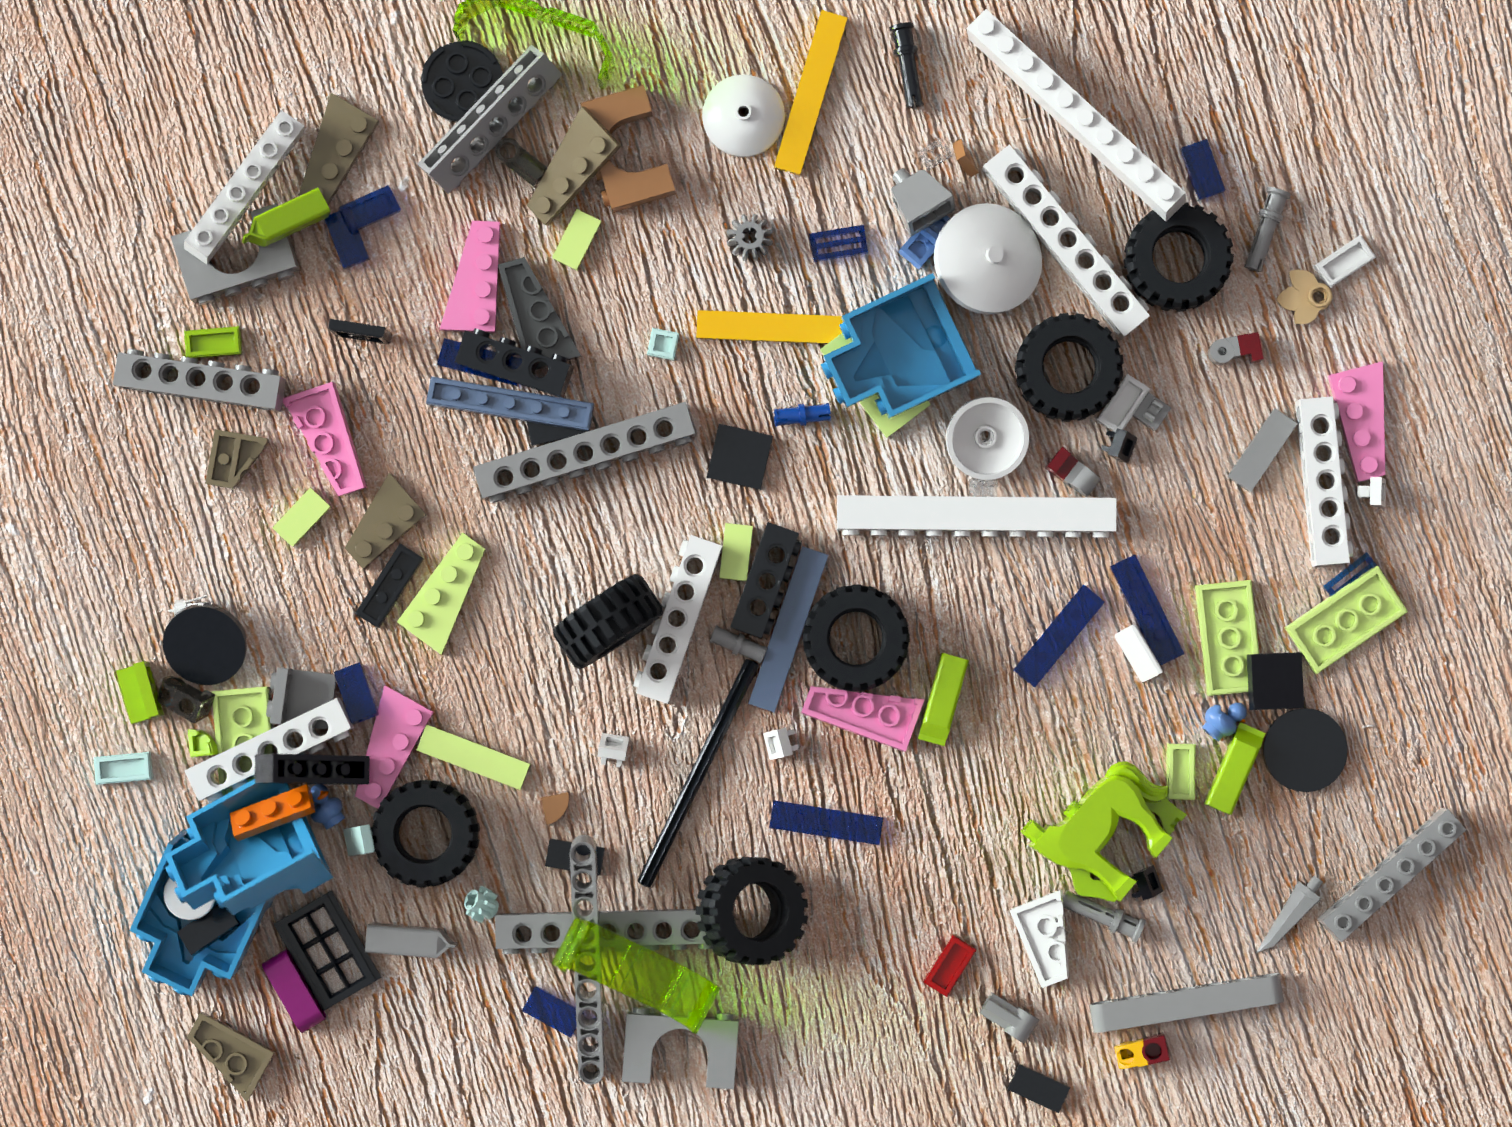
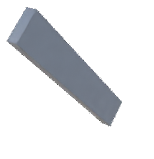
M431 377L426 404L429 406L587 432L590 431L594 411V403L437 377Z
M802 546L748 704L775 713L828 558L827 554Z

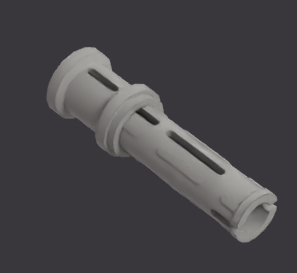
M1267 187L1266 189L1268 195L1263 209L1259 210V217L1261 219L1244 266L1256 272H1262L1264 260L1277 223L1283 220L1281 214L1286 199H1290L1291 196L1289 192L1274 187Z
M1066 890L1063 896L1064 908L1106 925L1110 932H1119L1132 938V941L1137 943L1144 928L1145 919L1141 918L1138 920L1126 915L1122 909L1113 911Z

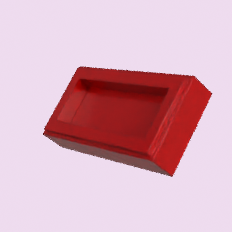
M952 934L923 982L948 997L975 954L976 949Z

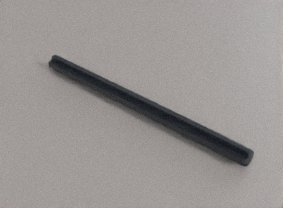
M749 659L744 661L638 878L639 884L648 888L652 886L758 669L756 662Z

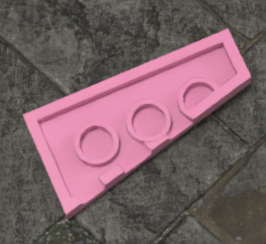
M472 221L441 323V331L473 332L474 328L488 333H496L500 222Z
M1383 361L1328 376L1334 402L1339 407V420L1356 483L1369 480L1370 477L1385 475Z
M335 382L283 398V404L292 414L295 424L308 441V446L321 463L320 466L337 495L344 496L367 488Z
M811 686L801 714L906 752L925 699H911L900 696H885Z

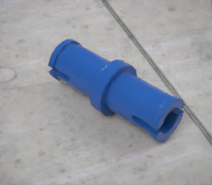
M829 403L812 406L798 404V407L776 408L773 410L775 414V427L799 423L800 426H806V423L831 421Z

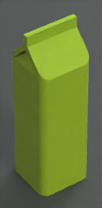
M315 188L255 216L249 233L243 236L242 243L250 242L266 247L328 218L331 211L320 189Z
M945 653L940 654L918 739L945 746L969 660Z
M1239 722L1203 804L1232 815L1266 733Z

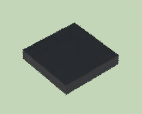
M330 319L328 329L337 337L383 344L391 343L392 334L386 327Z
M719 424L707 478L761 490L773 436Z
M1302 652L1247 655L1249 710L1304 708Z

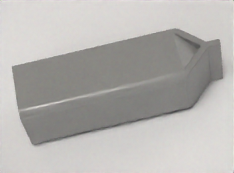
M369 923L367 925L366 953L437 958L449 947L455 948L458 946V942H453L440 928Z

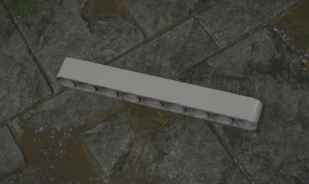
M583 834L574 838L571 845L570 876L578 1073L584 1083L593 1085L601 1081L605 1067L596 842L589 835ZM586 845L591 852L588 855L582 856L576 852V847ZM587 873L591 876L592 880L588 883H582L577 879V875ZM587 900L591 902L593 907L590 910H582L578 903ZM589 928L594 932V935L586 938L581 936L579 930ZM584 955H590L594 958L595 962L587 965L582 963L580 958ZM589 982L594 984L596 989L587 992L583 990L581 985ZM589 1009L595 1011L597 1016L588 1019L582 1013ZM586 1037H594L598 1043L590 1046L584 1042V1039ZM587 1064H595L599 1070L593 1073L588 1072L585 1066Z

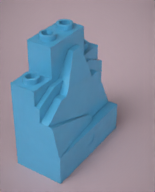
M934 273L841 317L843 323L839 324L842 334L846 340L851 338L852 342L824 355L823 359L825 362L821 364L826 378H833L837 388L833 389L839 405L844 403L846 408L877 394L879 399L875 400V403L881 415L887 414L890 419L945 392L975 380L981 375L980 370H976L934 282Z
M255 779L186 816L190 826L187 829V833L191 840L165 854L169 864L165 868L171 880L177 883L178 887L174 888L181 903L187 902L195 910L216 899L221 908L226 907L234 915L247 907L252 909L284 890L300 889L305 894L334 878L306 816L240 841L233 837L229 813L292 790L289 784L255 783Z
M183 829L167 844L129 931L135 933L136 937L142 941L154 943L142 973L147 974L149 979L154 982L165 983L173 987L174 991L181 995L193 996L200 988L208 969L211 970L214 976L229 980L238 972L262 918L271 907L275 896L252 909L247 907L234 914L240 925L195 956H192L177 932L194 920H184L176 917L169 911L164 901V887L169 879L165 868L169 864L165 854L191 840L187 830Z

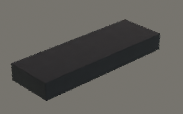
M399 544L355 614L375 627L380 628L424 558L404 545Z

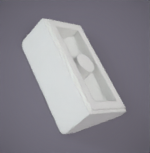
M1130 625L1115 634V639L1140 681L1145 682L1162 673L1161 666L1136 625Z

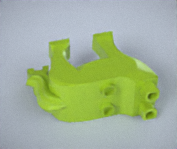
M1122 761L1112 765L1107 770L1105 777L1091 786L1079 802L1072 801L1063 812L1066 817L1062 822L1056 825L1045 824L1044 827H1041L1037 822L1030 819L1020 832L1031 841L1029 846L1054 864L1068 868L1074 890L1077 894L1115 902L1116 900L1121 901L1137 882L1113 866L1099 853L1113 836L1119 817L1134 822L1141 829L1146 838L1148 851L1153 858H1157L1172 840L1170 834L1175 830L1176 824L1180 820L1182 821L1187 814L1174 806L1166 798L1169 793L1168 786H1159L1151 783L1135 765ZM1151 812L1157 814L1161 822V827L1158 824L1155 816ZM1090 872L1099 879H1092L1090 877Z

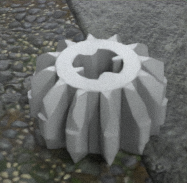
M743 214L741 216L743 224L733 220L732 225L737 230H727V235L734 237L727 241V245L729 247L736 246L732 251L734 256L743 251V261H747L748 253H752L753 260L757 261V251L763 255L768 254L767 249L763 245L772 246L773 241L765 237L772 235L773 231L772 229L762 230L767 225L765 219L757 224L758 216L753 214L751 222H748L747 216ZM746 232H749V235L751 232L755 233L754 243H751V241H749V244L744 242V234Z

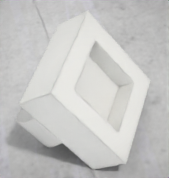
M1370 477V486H1357V497L1370 498L1371 506L1386 507V479Z
M782 728L763 733L770 760L793 755L792 751L799 748L798 744L791 746L789 740L790 735L796 734L795 730Z
M602 733L597 757H601V764L605 765L607 758L616 759V767H620L622 761L626 759L630 737Z

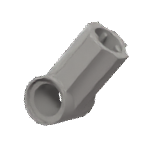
M994 993L989 995L979 1012L1024 1044L1039 1022V1019L1020 1007L1016 1008Z

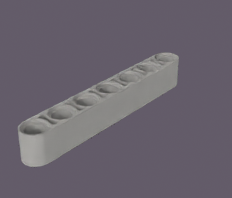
M1272 973L1094 1002L1089 1004L1093 1031L1099 1033L1273 1005L1284 1002L1280 974Z

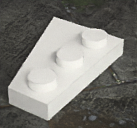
M1062 889L1010 909L1041 987L1044 988L1069 977Z

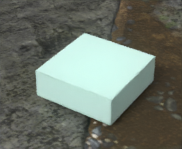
M652 328L647 356L674 361L679 333Z

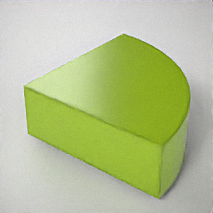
M200 729L188 730L190 757L219 754L214 739L208 733Z

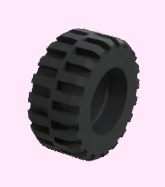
M1186 202L1167 221L1152 210L1136 225L1125 246L1126 258L1124 259V268L1128 271L1126 277L1129 284L1133 283L1136 288L1134 290L1139 297L1141 295L1147 299L1146 303L1151 306L1158 305L1161 307L1160 310L1164 311L1173 309L1177 312H1184L1190 308L1200 307L1221 290L1231 273L1230 266L1233 263L1234 254H1231L1232 240L1226 236L1228 230L1224 224L1220 225L1216 221L1218 217L1212 212L1207 214L1203 211L1204 207L1197 204L1195 207H1191ZM1180 232L1191 236L1198 242L1203 251V267L1200 273L1188 282H1172L1164 278L1154 265V247L1157 241L1168 233Z
M1062 313L1059 316H1051L1044 319L1042 323L1037 324L1030 331L1018 350L1015 363L1017 386L1021 388L1025 401H1029L1032 404V409L1038 413L1042 412L1049 419H1061L1062 422L1086 419L1106 406L1119 389L1118 386L1124 372L1122 371L1123 355H1120L1119 352L1120 345L1110 335L1112 332L1107 327L1104 329L1099 325L1100 321L1093 317L1088 319L1084 317V314L1076 313L1075 315H1069L1068 313ZM1062 342H1075L1082 345L1090 352L1095 363V373L1091 383L1085 389L1076 393H1063L1054 389L1044 376L1043 362L1047 352L1053 346Z
M633 574L607 588L569 614L554 627L553 636L572 665L582 669L606 656L662 616L663 606L644 578L638 574Z
M842 586L828 592L811 609L803 631V646L810 666L828 684L847 691L869 690L890 680L899 671L906 659L910 642L907 619L904 617L900 606L889 595L871 586ZM850 612L865 613L875 619L881 628V648L878 654L867 663L858 665L846 663L839 659L831 648V628L836 620L844 614Z
M436 780L413 781L391 791V794L381 801L379 809L375 811L372 818L374 820L373 827H371L374 852L377 854V861L380 866H384L388 871L387 874L392 878L399 879L401 883L422 888L441 885L460 875L468 864L472 862L480 841L478 839L480 824L477 822V813L474 807L472 808L468 802L469 799L464 794L458 792L457 788ZM419 807H431L439 810L446 816L451 826L452 835L448 848L440 856L430 860H422L411 856L404 849L400 841L399 832L403 819L409 812Z
M742 857L728 860L726 865L717 866L714 869L715 875H708L703 882L706 888L705 890H699L697 898L701 899V905L696 906V915L701 916V921L697 922L699 931H705L706 935L703 936V940L707 945L714 946V953L734 963L767 965L771 961H779L784 958V952L793 951L796 947L795 939H801L804 931L801 930L802 924H807L808 915H804V908L808 907V901L802 898L801 893H804L805 890L802 883L794 882L797 876L792 870H785L784 864L772 861L769 858ZM756 884L765 891L769 899L770 917L763 931L757 936L749 938L745 937L737 928L733 909L739 893L746 886Z

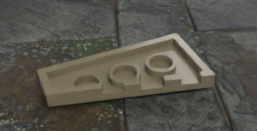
M331 92L298 196L319 188L326 203L329 205L379 124V121Z
M581 106L527 204L528 208L544 225L549 226L621 147V144L586 107Z

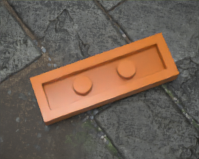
M307 784L229 813L233 837L237 841L246 839L315 813L311 788Z

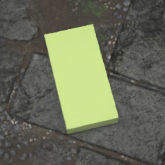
M576 209L552 259L577 271L602 221Z
M309 488L272 528L294 547L326 514L331 506L312 488Z
M725 523L720 579L747 581L753 526Z
M1166 744V786H1168L1169 791L1167 799L1195 800L1196 744Z

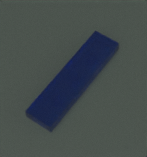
M1134 554L1110 566L1114 578L1159 665L1161 666L1183 655L1184 652L1136 555Z
M1083 584L1019 661L1013 671L1035 688L1105 601Z
M773 800L769 828L879 845L884 817Z

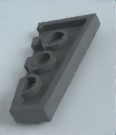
M525 257L498 264L521 349L525 350L526 346L529 345L541 349V355L552 358L553 354L566 357L569 360L582 357ZM541 363L535 370L547 367V364Z

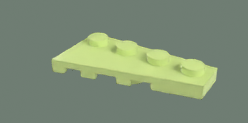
M462 533L398 619L397 623L443 655L449 636L453 631L456 619L486 549Z

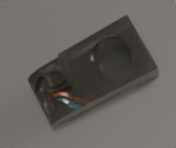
M166 676L162 680L157 701L195 724L209 715L215 694L208 690L202 692L189 684L187 685L180 678Z

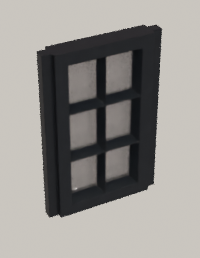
M332 890L274 923L276 930L322 1011L382 978L371 957L365 952L363 943Z

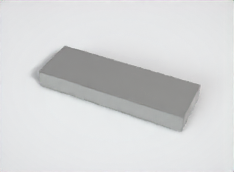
M1274 408L1227 478L1250 493L1298 423Z

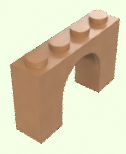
M644 85L580 103L581 106L586 107L611 135L622 125L653 116ZM609 160L596 174L597 181L603 180L606 190L601 191L605 207L611 206L613 213L676 195L668 164L633 173L620 170Z

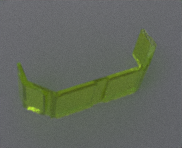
M465 0L458 4L453 33L457 41H462L469 19L498 6L594 38L604 57L597 78L600 89L604 90L607 80L611 79L615 67L613 55L602 33L600 35L598 25L591 20L552 7L547 9L531 0Z
M575 917L552 961V964L562 972L566 973L567 969H571L666 1014L685 1025L695 1034L699 1031L720 990L714 982L686 966L603 926L579 917Z

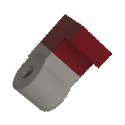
M1259 332L1216 340L1208 350L1210 361L1216 365H1224L1231 359L1247 356L1249 357L1250 364L1261 362L1264 359Z
M1063 446L1045 468L1067 486L1072 487L1085 497L1090 495L1101 480Z

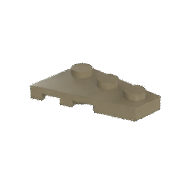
M391 473L387 475L345 546V549L362 569L369 566L426 516V513Z
M200 1012L187 1036L206 1059L212 1062L223 1074V1077L238 1090L246 1102L250 1100L276 1052L204 1012Z

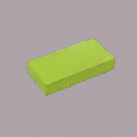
M239 326L184 331L186 357L198 359L243 355L241 328Z

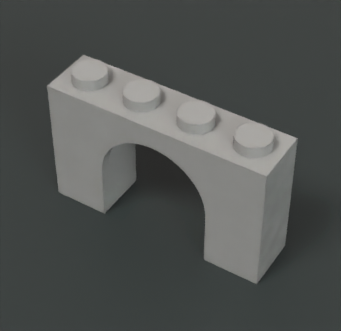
M276 203L250 211L252 220L255 216L279 205ZM192 230L171 236L189 298L194 303L199 302V305L212 303L215 301V297L223 294L226 297L238 295L242 292L241 289L252 286V289L266 286L268 285V280L277 277L278 280L292 278L295 276L294 272L300 270L290 236L266 247L259 246V253L255 262L248 269L235 274L218 271L213 266L211 260L208 264H205L184 249V240Z
M633 1007V1012L628 1011L626 1015L622 1082L650 1084L655 1043L668 1031L685 1029L698 1035L707 1048L706 1088L734 1089L739 1019H733L734 1014L717 1013V1017H705L706 1012L689 1011L688 1016L678 1015V1010L661 1009V1014L650 1013V1008Z

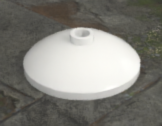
M735 75L722 80L710 91L703 106L702 118L708 138L719 150L735 157H752L765 152L778 140L784 127L785 110L780 95L767 81L752 75ZM741 108H746L749 114L742 117L738 114V111Z
M980 397L965 403L951 418L946 432V446L953 463L966 475L980 480L998 479L1011 473L1022 462L1029 445V430L1025 418L1015 406L997 397ZM987 431V439L980 440V433Z

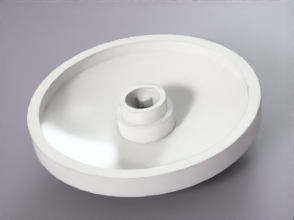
M984 203L972 205L959 211L945 223L936 240L934 264L942 287L957 304L975 313L991 315L1004 313L1017 307L1032 294L1041 275L1042 254L1034 231L1019 214L1001 205Z

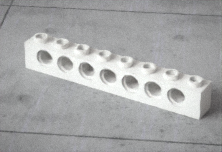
M1009 144L984 164L982 171L1017 214L1030 225L1036 237L1122 340L1150 316L1147 313L1149 307L1140 297L1137 299L1129 291L1132 288L1129 282L1122 275L1118 277L1112 270L1114 265L1105 254L1101 256L1094 248L1097 245L1088 233L1083 235L1077 227L1079 222L1071 212L1065 213L1060 207L1062 202L1056 193L1052 190L1049 192L1042 185L1044 182L1042 176L1035 169L1031 171L1024 163L1026 161L1024 154L1017 147L1013 149ZM1013 170L1020 172L1022 181L1019 183L1011 182L1008 178V173ZM1028 192L1037 193L1040 197V202L1037 204L1028 203L1025 194ZM1046 213L1054 214L1057 218V224L1053 226L1045 224L1043 215ZM1064 234L1071 235L1075 240V245L1065 247L1062 245L1060 237ZM1088 256L1092 260V267L1088 269L1082 268L1078 263V257ZM1096 278H1107L1110 283L1109 289H1099L1096 286ZM1114 299H1124L1127 303V310L1123 312L1117 311L1113 306Z

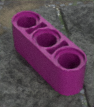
M287 949L262 963L266 976L301 1033L327 1019L325 1011H322Z

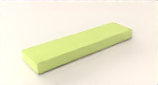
M428 724L425 726L417 747L419 752L519 790L523 786L531 765Z

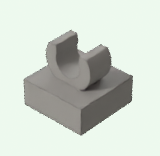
M1147 393L1133 414V417L1153 431H1156L1171 410V407L1151 393Z

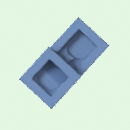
M946 215L910 237L898 253L920 270L933 255L939 232L950 218Z

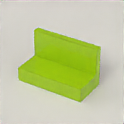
M148 661L135 663L131 667L116 671L131 724L164 715Z

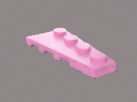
M384 685L366 756H369V784L358 785L355 797L379 809L381 801L389 795L434 711Z

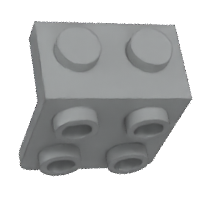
M277 667V672L272 673L270 689H274L273 701H268L266 716L270 717V723L283 724L333 700L336 677L333 674ZM321 719L316 722L315 728L328 729V724Z

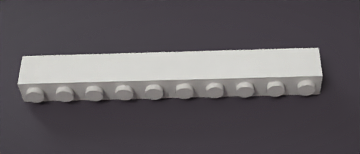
M987 9L967 27L968 39L1162 219L1167 221L1186 203V192Z
M837 495V530H843L842 535L857 536L859 531H870L871 536H887V531H898V536H915V531H926V536H942V531H954L955 537H969L970 532H981V537H998V532H1009V537H1026V532H1037V537L1049 538L1054 537V532H1063L1066 538H1081V533H1092V538H1109V533L1116 532V498Z

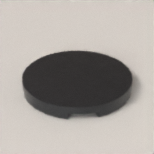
M466 40L452 42L436 49L427 59L421 75L422 92L427 104L434 113L446 121L457 123L503 75V71L497 58L483 45Z
M195 604L183 608L171 619L163 635V651L171 668L185 680L200 685H215L227 681L238 672L245 660L247 637L241 623L229 611L221 607Z
M1308 708L1291 710L1279 716L1270 725L1262 748L1264 763L1271 776L1286 788L1300 792L1317 791L1333 783L1344 769L1348 753L1347 741L1338 723L1329 715L1319 710Z

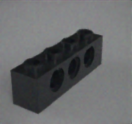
M474 328L473 333L464 332L455 363L564 398L574 369L572 365L568 364V358L553 354L552 358L541 355V349L529 345L524 350L515 347L516 341L500 337V340L496 341L489 338L490 333ZM493 346L496 350L495 357L490 361H485L483 358L484 350L487 347ZM514 355H520L522 358V364L517 369H511L509 366V360ZM541 363H546L548 373L546 376L538 378L535 374L536 367Z
M767 522L730 628L761 639L763 634H770L774 619L769 617L773 607L779 608L784 594L779 592L782 581L788 583L793 567L788 566L791 555L797 557L802 541L798 540L799 533ZM771 549H782L785 553L784 560L780 563H773L768 557ZM764 574H771L776 581L774 587L763 589L759 584L760 577ZM755 600H761L766 604V611L760 616H756L750 611V605Z
M255 755V783L369 784V756Z

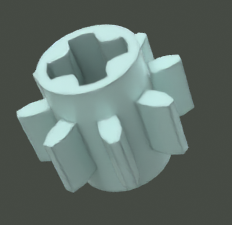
M480 886L479 891L471 890L464 900V907L467 909L465 914L479 923H482L484 918H493L499 908V903L495 900L498 895L484 886Z

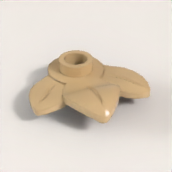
M1299 269L1291 270L1289 277L1292 287L1282 291L1276 301L1284 309L1295 311V324H1308L1315 320L1319 311L1326 309L1331 304L1333 298L1332 291L1327 285L1318 283L1311 272ZM1318 292L1322 295L1323 299L1321 302L1314 300V293Z

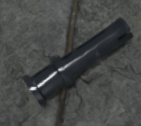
M913 22L899 23L889 27L890 32H893L895 42L893 54L899 58L907 109L914 106L912 96H914L916 107L924 105L915 61L918 47L914 45Z

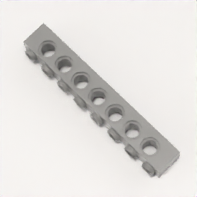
M686 402L483 463L474 466L473 470L482 499L484 501L489 499L490 503L505 500V494L516 491L517 495L533 491L532 486L542 483L543 487L559 483L558 478L569 475L570 479L586 474V469L593 467L596 468V471L612 467V461L622 459L623 463L638 459V454L649 451V455L665 450V445L674 442L676 447L692 442L691 437L696 436ZM664 422L670 423L673 426L671 435L667 437H662L657 433L658 426ZM638 430L646 434V441L641 445H635L631 442V435ZM607 440H618L620 443L618 451L615 453L606 452L604 445ZM582 447H590L593 450V456L590 460L581 461L578 458V452ZM556 455L566 457L567 462L564 468L554 469L551 462ZM530 463H537L540 467L539 474L533 478L527 477L525 474L526 466ZM504 471H510L513 474V481L507 486L499 483V475Z
M696 909L599 911L601 952L603 951V946H614V951H631V946H642L644 951L659 950V945H670V950L687 949V944H698V949H713L714 947L707 945L703 940V936L706 935L705 931H700L695 937L686 935L684 931L686 923L701 921V916L696 915ZM572 912L496 914V949H502L503 954H518L519 949L530 948L531 953H547V948H558L559 953L574 952ZM666 922L672 927V934L669 937L663 938L657 934L656 927L659 923ZM633 923L641 924L644 928V935L640 938H633L628 932L629 926ZM554 925L558 927L560 937L557 940H550L546 937L545 929L547 926ZM602 925H613L616 929L615 937L612 939L604 938L601 935ZM520 926H527L531 929L532 937L530 940L522 941L519 939L517 930ZM587 928L588 938L593 936L594 932L591 929Z

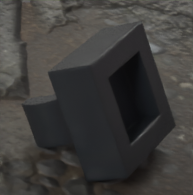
M1118 428L1116 433L1107 431L1106 435L1112 438L1113 441L1111 446L1102 445L1101 449L1116 460L1128 464L1137 437L1128 431Z
M1154 865L1141 869L1131 877L1137 881L1136 883L1139 891L1131 894L1133 898L1142 896V899L1146 900L1163 892Z

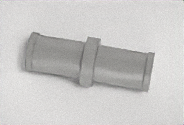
M717 625L709 641L732 650L734 655L739 653L758 661V663H761L767 650L766 646L745 639V635L740 633L738 636Z

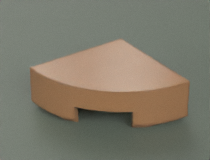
M962 139L955 141L953 149L957 162L968 176L972 177L978 174L979 171L964 141Z
M569 792L541 798L547 825L556 822L564 815L570 800Z

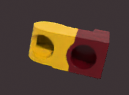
M1164 1032L1114 1046L1119 1069L1170 1061Z

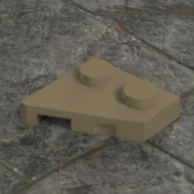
M215 429L205 484L235 489L268 445L269 439Z

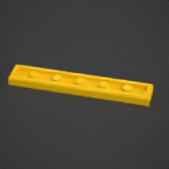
M821 10L774 164L775 169L798 176L801 175L848 17Z
M697 310L696 339L828 344L842 333L839 324L843 323L841 319L842 316Z

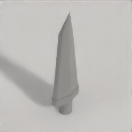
M1315 875L1306 886L1298 881L1256 953L1274 947L1316 903L1318 904L1321 897L1315 894L1323 881Z

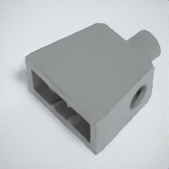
M902 168L894 173L892 179L896 185L891 189L893 203L911 237L955 211L951 192L927 171L920 170L910 175L905 168Z

